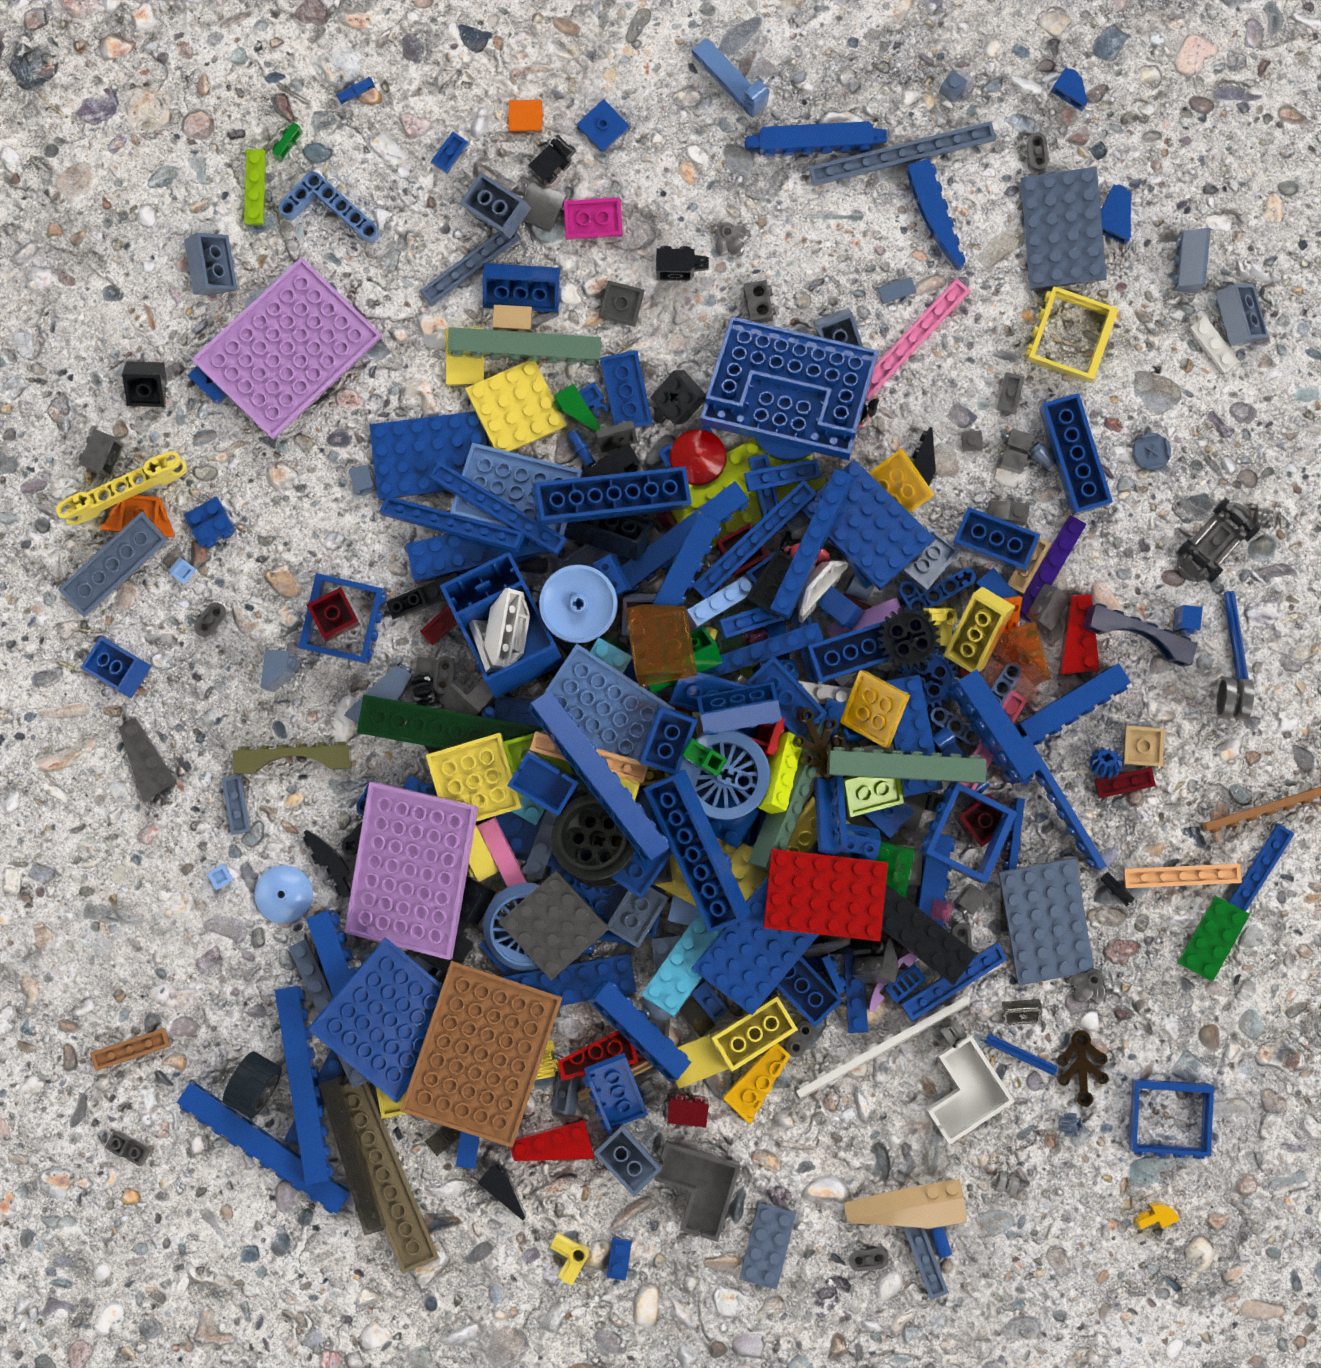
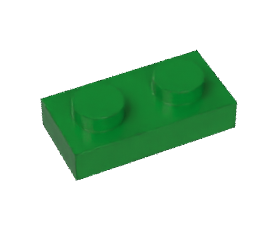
M295 122L291 126L288 125L283 132L284 136L272 148V154L280 162H282L302 133L300 126Z

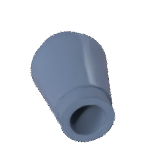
M1038 441L1030 448V457L1047 470L1056 463L1044 443L1042 444Z

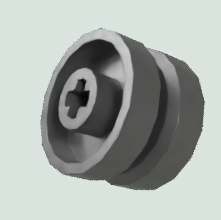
M1222 677L1216 700L1218 718L1230 719L1234 716L1235 720L1248 721L1254 703L1253 681L1240 679L1236 682L1235 678Z

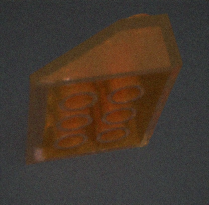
M644 604L625 608L635 675L639 687L697 676L686 606Z
M1036 622L1014 627L1001 635L1002 639H999L1001 649L1005 650L1007 656L1020 666L1023 674L1034 686L1051 679Z

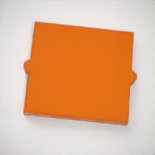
M509 100V114H507L509 118V132L542 131V118L544 117L542 113V100Z

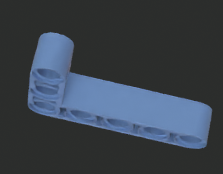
M703 39L691 50L696 60L750 117L753 118L767 106L769 90L766 85L759 79L751 85L709 39Z
M317 172L307 173L279 204V211L284 219L291 221L296 219L317 197L366 242L374 243L379 238V231L376 225ZM313 179L319 180L318 184L314 186L310 185V182ZM326 192L333 193L330 198H324ZM300 193L306 194L303 199H297V196ZM339 205H347L344 210H337ZM289 206L293 207V210L290 213L284 212L285 208ZM356 216L360 217V221L358 223L351 222L352 218ZM368 229H373L374 233L372 235H365Z
M1016 663L1005 665L990 687L1001 706L1021 675V668ZM1008 667L1015 669L1016 674L1014 677H1010L1007 674ZM998 683L1005 685L1006 690L1004 693L997 691ZM937 707L929 713V720L933 725L940 729L947 727L955 738L963 744L972 746L981 740L978 733H974L971 729L970 721L967 723L942 707ZM935 711L942 713V721L938 722L934 719ZM952 721H955L959 724V730L957 732H954L950 729V724ZM968 732L975 734L974 742L967 740L966 735Z

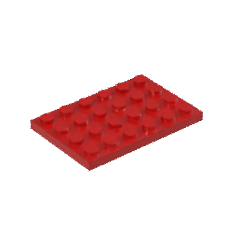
M771 849L763 928L880 941L888 862Z

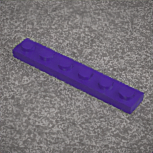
M1072 515L1068 516L1025 594L1022 596L1019 618L1028 623L1031 622L1026 617L1044 583L1052 585L1084 530L1086 523Z

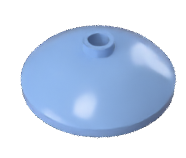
M287 865L276 866L267 870L259 878L255 888V902L259 911L267 919L276 923H290L300 919L310 908L313 899V889L308 877L301 870ZM280 891H283L285 893V896L283 898H280L278 896V893Z

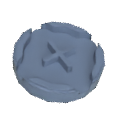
M1147 433L1135 441L1132 448V456L1140 468L1147 471H1156L1168 463L1171 457V446L1168 440L1160 434Z

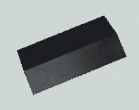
M637 515L569 522V538L637 561L646 550L655 522Z

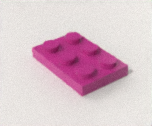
M620 197L564 201L566 240L623 237Z

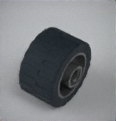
M255 1051L250 1052L231 1076L223 1093V1103L250 1119L254 1118L273 1094L282 1074L281 1066Z

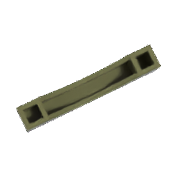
M334 742V746H327L326 743H315V747H307V744L304 743L296 744L295 748H288V744L276 745L275 749H269V745L257 746V749L250 750V746L238 747V750L233 751V774H255L273 761L292 756L314 759L332 770L352 769L351 746L346 745V742Z

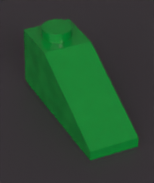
M574 384L554 395L556 401L553 403L559 412L563 411L565 416L595 434L596 431L601 429Z

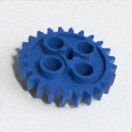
M938 652L936 654L931 653L933 659L931 661L926 659L925 671H919L915 665H913L911 670L908 669L907 665L902 670L900 667L897 668L901 674L896 675V678L913 676L911 672H915L921 676L929 674L930 679L943 682V685L933 681L925 683V679L920 677L926 708L930 704L931 709H934L935 703L941 707V700L947 703L949 701L947 695L950 696L948 687L959 681V679L953 678L958 671H952L955 664L949 665L950 659L947 658L945 660L943 656L945 652L941 655H938ZM935 668H941L944 671L943 677L939 678L935 675ZM929 686H935L938 689L936 696L929 694Z

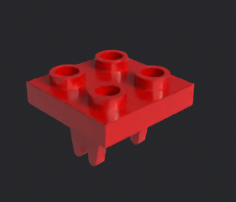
M782 718V721H777L774 724L757 725L759 731L756 739L750 737L761 747L766 757L773 756L778 750V740L785 727L783 725L784 718Z

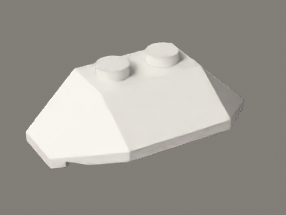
M846 560L821 562L817 567H813L797 602L798 620L801 624L818 606L817 603L831 586L835 588L850 571L851 567Z
M505 588L490 607L484 647L492 665L506 668L514 664L524 654L530 613L524 600L523 592Z

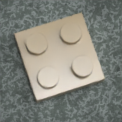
M1125 726L1123 764L1163 767L1165 728Z

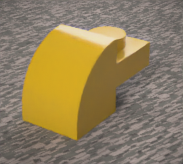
M1161 1202L1149 1203L1151 1211H1143L1134 1219L1137 1227L1140 1229L1156 1222L1158 1226L1164 1228L1180 1220L1172 1208Z

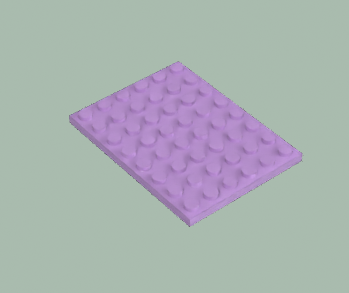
M301 257L191 360L249 418L274 440L382 338V335Z
M374 781L369 782L344 933L381 942L386 937L397 947L448 960L452 959L478 806Z

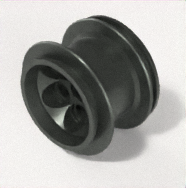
M589 793L570 801L564 806L559 816L556 817L551 832L552 850L560 866L578 881L598 888L617 886L619 884L609 877L617 874L629 863L635 849L616 824L612 829H607V824L613 820L595 796ZM591 820H596L595 826L588 828V823ZM583 835L584 841L581 844H577V838ZM618 838H622L621 845L616 847L615 841ZM600 839H603V840H604V841H603V846H600V845H599V843H600L599 840H600ZM592 853V858L589 861H585V855ZM611 854V859L604 863V856Z

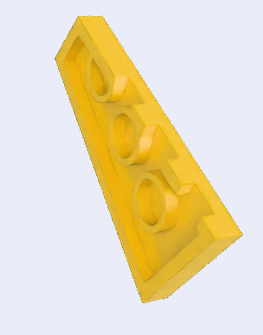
M779 1043L773 1045L763 1053L722 1098L751 1125L756 1112L762 1106L763 1100L767 1093L770 1092L774 1081L780 1075L791 1055Z

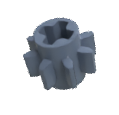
M1064 1113V1117L1059 1119L1058 1126L1061 1132H1065V1137L1078 1136V1133L1082 1131L1083 1122L1081 1118H1077V1113Z

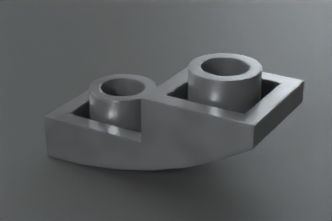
M116 1130L113 1131L105 1146L107 1150L119 1157L126 1158L139 1167L143 1166L151 1151V1148Z

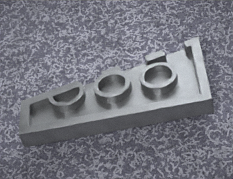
M136 717L119 727L143 803L175 784L177 780Z

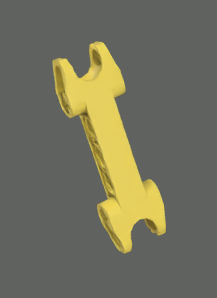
M169 451L147 460L144 466L87 493L79 492L60 502L55 509L59 518L65 519L68 525H79L96 518L101 511L156 485L163 486L178 479L187 472L188 467L185 460L180 459L177 452ZM169 456L176 457V459L166 461ZM180 464L183 465V468L180 472L173 471L176 468H178ZM143 477V481L140 484H136L137 479ZM123 485H126L125 490L123 492H119V488ZM108 493L107 499L101 500L102 496ZM63 506H71L69 509L66 510L64 515L61 513V509ZM79 516L76 521H70V518Z

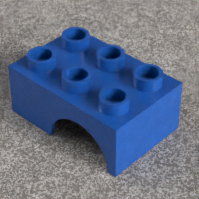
M510 551L440 585L451 611L483 673L482 676L495 698L563 665L564 660L541 617V613ZM505 588L523 592L524 600L530 613L524 654L514 664L495 673L486 672L469 623L472 620L488 621L490 607Z

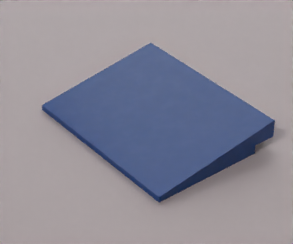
M731 316L706 394V402L700 418L701 425L849 461L879 350Z

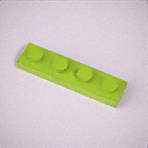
M246 149L245 225L264 226L266 151L264 149Z

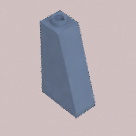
M395 665L366 695L400 701L411 683L412 676H414L410 674L412 670L404 665H401V667ZM363 696L344 715L356 723L359 721Z

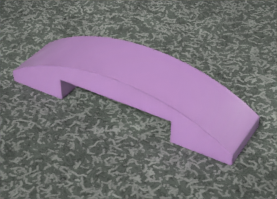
M896 597L864 610L865 613L852 630L846 626L842 629L836 623L826 628L830 638L883 622L886 616L891 618L890 612L894 611L897 614V609L901 608Z
M910 952L897 958L899 967L902 963L910 967L917 957ZM875 983L868 1003V1009L872 1013L885 998L879 992L886 983Z

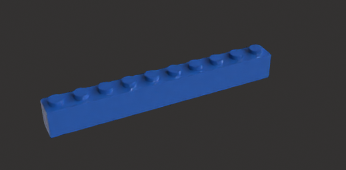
M701 511L697 513L627 651V654L631 655L632 658L623 674L639 685L643 683V679H641L633 656L658 646L661 639L665 640L669 629H667L669 623H673L678 613L675 611L678 605H683L687 597L684 595L687 588L691 589L695 579L693 576L695 572H700L704 564L701 561L703 556L710 553L713 546L710 543L713 537L717 538L721 531V527H719L720 521Z
M549 690L530 703L529 712L644 862L649 865L667 852L670 847L667 838L664 835H660L654 821L647 818L643 807L633 800L630 790L623 787L619 776L608 767L607 760L603 756L600 757L596 752L593 742L586 739L583 729L579 725L576 726L570 712L563 709L559 698Z
M301 986L275 990L305 1185L332 1181L334 1168L332 1164H329L331 1149L329 1144L326 1145L325 1137H328L327 1126L323 1125L322 1117H325L323 1105L320 1106L319 1098L322 1097L321 1088L316 1083L318 1069L313 1064L315 1051L310 1045L312 1033L307 1029L306 1020H309L308 1009L304 1008L303 1002L306 1001V994L304 989H301Z
M195 1081L189 1083L176 1102L180 1105L179 1108L182 1111L194 1114L198 1122L204 1125L207 1123L211 1126V1130L219 1136L221 1134L228 1138L227 1141L235 1147L238 1145L244 1149L243 1153L248 1157L253 1158L254 1156L260 1160L259 1164L261 1166L274 1170L278 1178L290 1181L292 1183L291 1186L297 1191L303 1190L308 1194L307 1197L315 1203L318 1201L323 1204V1208L327 1212L337 1214L352 1193L350 1189L332 1178V1181L305 1185L301 1155L235 1109L224 1104L222 1100Z

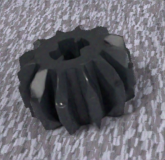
M428 673L412 676L411 684L416 703L425 706L434 703L436 695L431 676Z

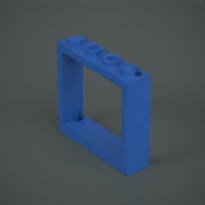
M316 573L309 603L322 596L325 582L376 593L361 656L311 645L315 621L307 608L298 648L368 664L374 655V650L372 649L373 642H376L378 638L377 624L381 623L383 612L380 611L382 605L386 603L387 594H385V590L380 587Z
M950 782L947 789L944 790L945 796L943 801L936 808V817L928 826V835L921 842L923 844L920 854L979 883H987L1018 812L959 782ZM959 791L1002 813L977 872L934 851Z
M1132 1079L1129 1149L1135 1152L1136 1155L1146 1156V1152L1154 1153V1156L1166 1157V1154H1173V1157L1185 1158V1155H1193L1194 1159H1205V1156H1211L1214 1085L1208 1083ZM1140 1089L1203 1093L1201 1148L1137 1144Z

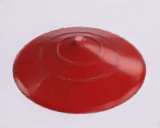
M693 429L684 432L674 441L670 450L671 467H686L688 484L700 486L713 482L722 474L726 465L727 455L722 441L715 434L707 430Z

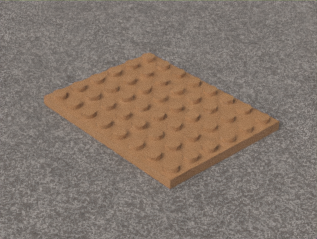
M451 960L400 1112L512 1148L563 997Z

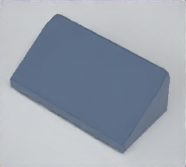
M559 1074L557 1075L552 1112L564 1115L576 1114L577 1092L580 1089L581 1077L560 1081Z

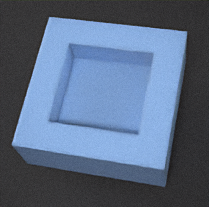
M179 557L168 572L185 584L196 569Z
M225 863L206 873L216 890L234 880Z

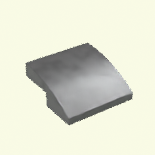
M531 181L523 198L531 207V210L523 221L551 233L567 195Z

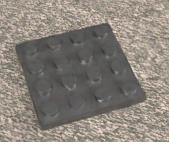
M558 870L499 921L500 925L550 980L555 978L610 928Z

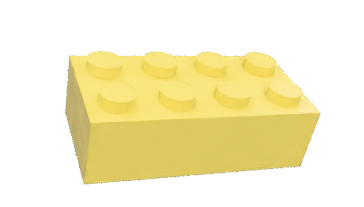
M984 587L978 589L973 593L943 656L969 672H973L976 669L979 672L982 671L1015 606Z
M773 996L763 1002L753 1015L747 1012L709 1036L728 1070L733 1072L798 1029L778 996Z

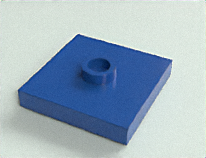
M605 99L577 123V127L602 153L630 128V125Z
M904 802L861 815L876 829H879L889 840L915 811Z

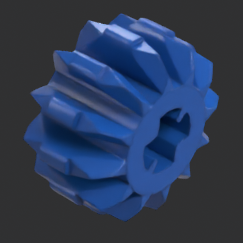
M1104 747L1100 750L1096 749L1089 759L1090 770L1094 771V776L1100 775L1101 779L1106 777L1110 780L1112 776L1116 777L1123 766L1122 756H1118V751L1112 752L1111 748L1108 750Z

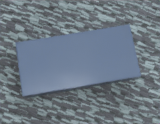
M912 277L878 288L883 304L917 292Z

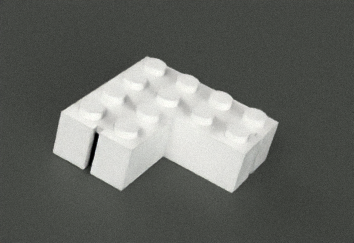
M970 1034L956 1041V1047L949 1046L937 1054V1057L958 1088L926 1108V1111L938 1126L937 1128L949 1145L1015 1102Z

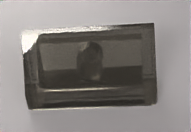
M1039 999L1002 1001L1003 1025L1042 1023L1041 1001Z

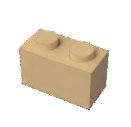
M494 305L493 330L532 333V307Z

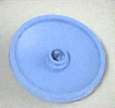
M571 565L556 571L544 584L539 600L541 617L547 628L560 639L573 643L592 641L603 635L612 625L618 607L616 591L611 581L601 571L586 565ZM581 600L583 606L577 607L576 601Z

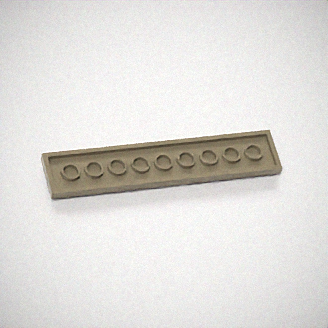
M349 1082L329 1091L335 1110L402 1273L404 1274L439 1259L435 1244L383 1118L381 1119V1113L368 1082L356 1088H352Z

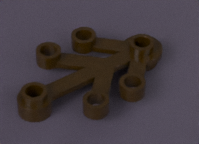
M800 708L796 713V718L798 722L805 723L813 743L806 741L803 736H795L792 743L796 748L802 747L817 753L821 761L814 759L811 754L805 753L801 755L800 762L803 765L818 768L825 778H833L835 776L827 775L826 748L831 731L837 727V723L834 719H826L823 723L824 729L820 738L812 720L814 717L813 711L810 708ZM829 721L832 724L831 728L828 726ZM840 736L833 737L831 739V750H833V747H843L844 739ZM798 739L801 740V744H800V745H798V743H797V740H798ZM806 756L809 758L808 762L805 761Z
M1078 1030L1071 1037L1072 1044L1063 1054H1059L1056 1057V1062L1060 1066H1066L1069 1058L1077 1050L1078 1058L1065 1073L1058 1075L1057 1081L1060 1085L1066 1086L1069 1084L1072 1076L1079 1070L1080 1092L1077 1094L1076 1100L1079 1105L1088 1107L1093 1103V1096L1088 1092L1087 1070L1096 1077L1097 1082L1100 1084H1106L1109 1077L1086 1058V1050L1095 1057V1061L1098 1064H1105L1108 1058L1106 1054L1100 1052L1091 1044V1037L1086 1031ZM1083 1036V1043H1078V1037ZM1099 1055L1104 1056V1061H1098ZM1064 1056L1066 1058L1065 1063L1061 1064L1059 1062L1060 1057ZM1104 1074L1105 1080L1101 1082L1099 1076ZM1062 1076H1066L1067 1081L1065 1083H1061L1060 1078ZM1082 1095L1087 1096V1100L1085 1102L1081 1101Z

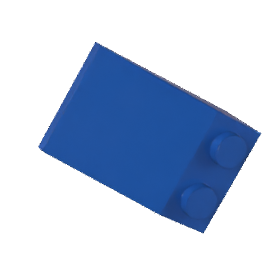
M100 636L80 669L132 699L152 666Z

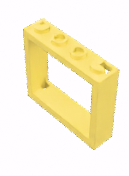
M1054 286L1045 295L1044 302L1047 303L1045 308H1041L1037 319L1040 320L1039 326H1035L1031 337H1034L1032 344H1028L1025 354L1028 355L1026 361L1091 383L1095 379L1118 308ZM1055 298L1106 316L1087 372L1035 355Z

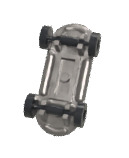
M1225 497L1213 509L1212 512L1215 514L1191 541L1187 539L1176 551L1178 555L1177 568L1183 578L1192 582L1206 580L1211 584L1223 571L1220 565L1244 539L1248 542L1259 531L1260 527L1257 524L1252 526V516L1245 506L1236 502H1230Z

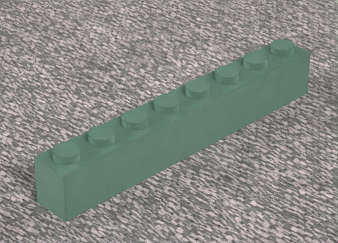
M449 327L447 351L452 357L470 355L471 358L480 359L482 356H489L493 360L507 357L511 361H520V358L527 359L529 362L546 360L547 363H558V361H565L566 364L570 365L584 362V365L595 366L596 363H600L601 337Z
M816 723L815 727L821 738L824 727L822 724ZM807 731L803 735V737L806 739V741L813 743L811 736ZM802 748L786 811L774 814L767 813L748 861V864L760 871H769L771 849L786 850L789 840L818 769L810 765H803L800 762V757L802 754L809 753L814 759L821 761L819 755L815 752ZM808 756L805 757L806 762L809 761Z
M833 747V750L827 753V775L982 784L986 783V759H981V755H969V758H961V754H950L949 757H942V753H930V756H922L923 752H911V755H904L903 751L892 750L891 754H886L884 750L872 749V753L864 752V749L852 748L851 752L845 751L843 747Z

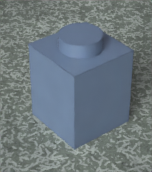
M952 70L941 84L939 93L954 103L965 89L968 81Z
M368 465L349 470L357 495H369L372 493V490H375Z

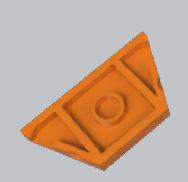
M141 495L130 497L113 507L108 519L100 527L102 531L120 532L140 512H144L166 537L175 538L167 511L160 497Z

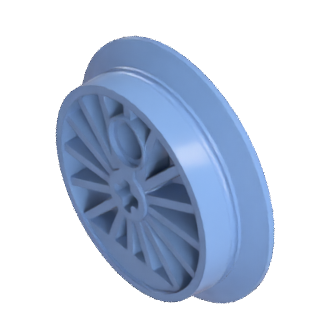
M724 731L716 735L708 734L697 738L696 741L708 749L713 750L712 746L720 745V755L725 757L724 744L732 745L727 763H725L720 774L727 772L728 777L725 780L721 779L722 775L720 774L718 776L700 775L702 770L696 768L693 763L685 758L682 761L680 771L686 770L695 792L714 784L702 799L698 796L706 816L729 820L742 817L753 811L765 797L770 782L769 763L761 747L753 739L737 731ZM735 748L741 749L743 752L730 765ZM745 754L750 757L751 761L734 768ZM753 764L756 769V772L741 771L742 769L749 767ZM757 776L756 784H753L752 777ZM741 777L747 779L748 785L745 787L740 786L738 779ZM708 779H712V780H710V781H708V782H706V783H704V784H702V785L696 787V784H697V781H698V780H708ZM718 786L713 805L711 806L705 800ZM723 788L724 808H717L716 805ZM727 788L736 807L729 808ZM749 788L754 789V792L751 796L747 792H745ZM733 789L737 790L747 800L740 804Z
M520 883L504 889L489 904L484 917V936L490 951L504 965L519 971L528 972L541 969L525 951H520L521 947L519 944L516 949L511 947L516 943L514 939L508 945L501 943V941L511 938L510 934L496 938L495 931L506 930L502 926H495V920H501L504 917L498 914L501 908L507 913L511 911L506 905L508 902L513 901L516 907L519 904L517 898H526L539 886V884Z

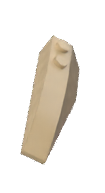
M960 1179L890 1191L844 1203L847 1223L903 1226L906 1228L917 1227L922 1229L967 1223Z

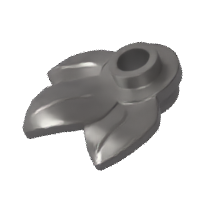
M729 222L721 223L717 228L718 239L715 247L720 256L725 255L728 251L736 256H742L745 249L743 241L750 239L751 234L741 225L733 226ZM725 228L729 229V235L724 234Z
M1090 969L1086 973L1078 972L1069 979V982L1076 986L1074 992L1075 1001L1084 1002L1091 998L1096 1004H1099L1103 1000L1105 995V988L1102 985L1104 976L1100 970ZM1094 976L1098 978L1095 982L1091 981V978Z

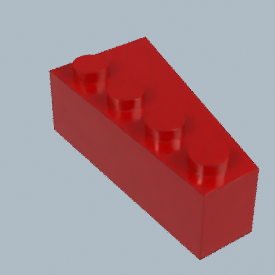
M1092 595L1071 596L1067 604L1058 676L1100 671L1096 634L1082 629L1087 608L1093 606Z
M615 1031L557 1061L559 1079L564 1081L586 1076L584 1068L625 1053L629 1065L636 1064L638 1059L635 1047L619 1031Z
M585 1118L517 1137L513 1147H510L514 1161L595 1159Z

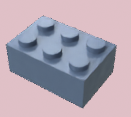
M482 172L459 203L466 211L511 239L531 210L526 201Z

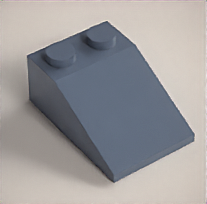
M849 308L813 321L818 337L863 347L853 313Z
M625 1125L621 1126L594 1152L595 1156L633 1197L662 1170Z

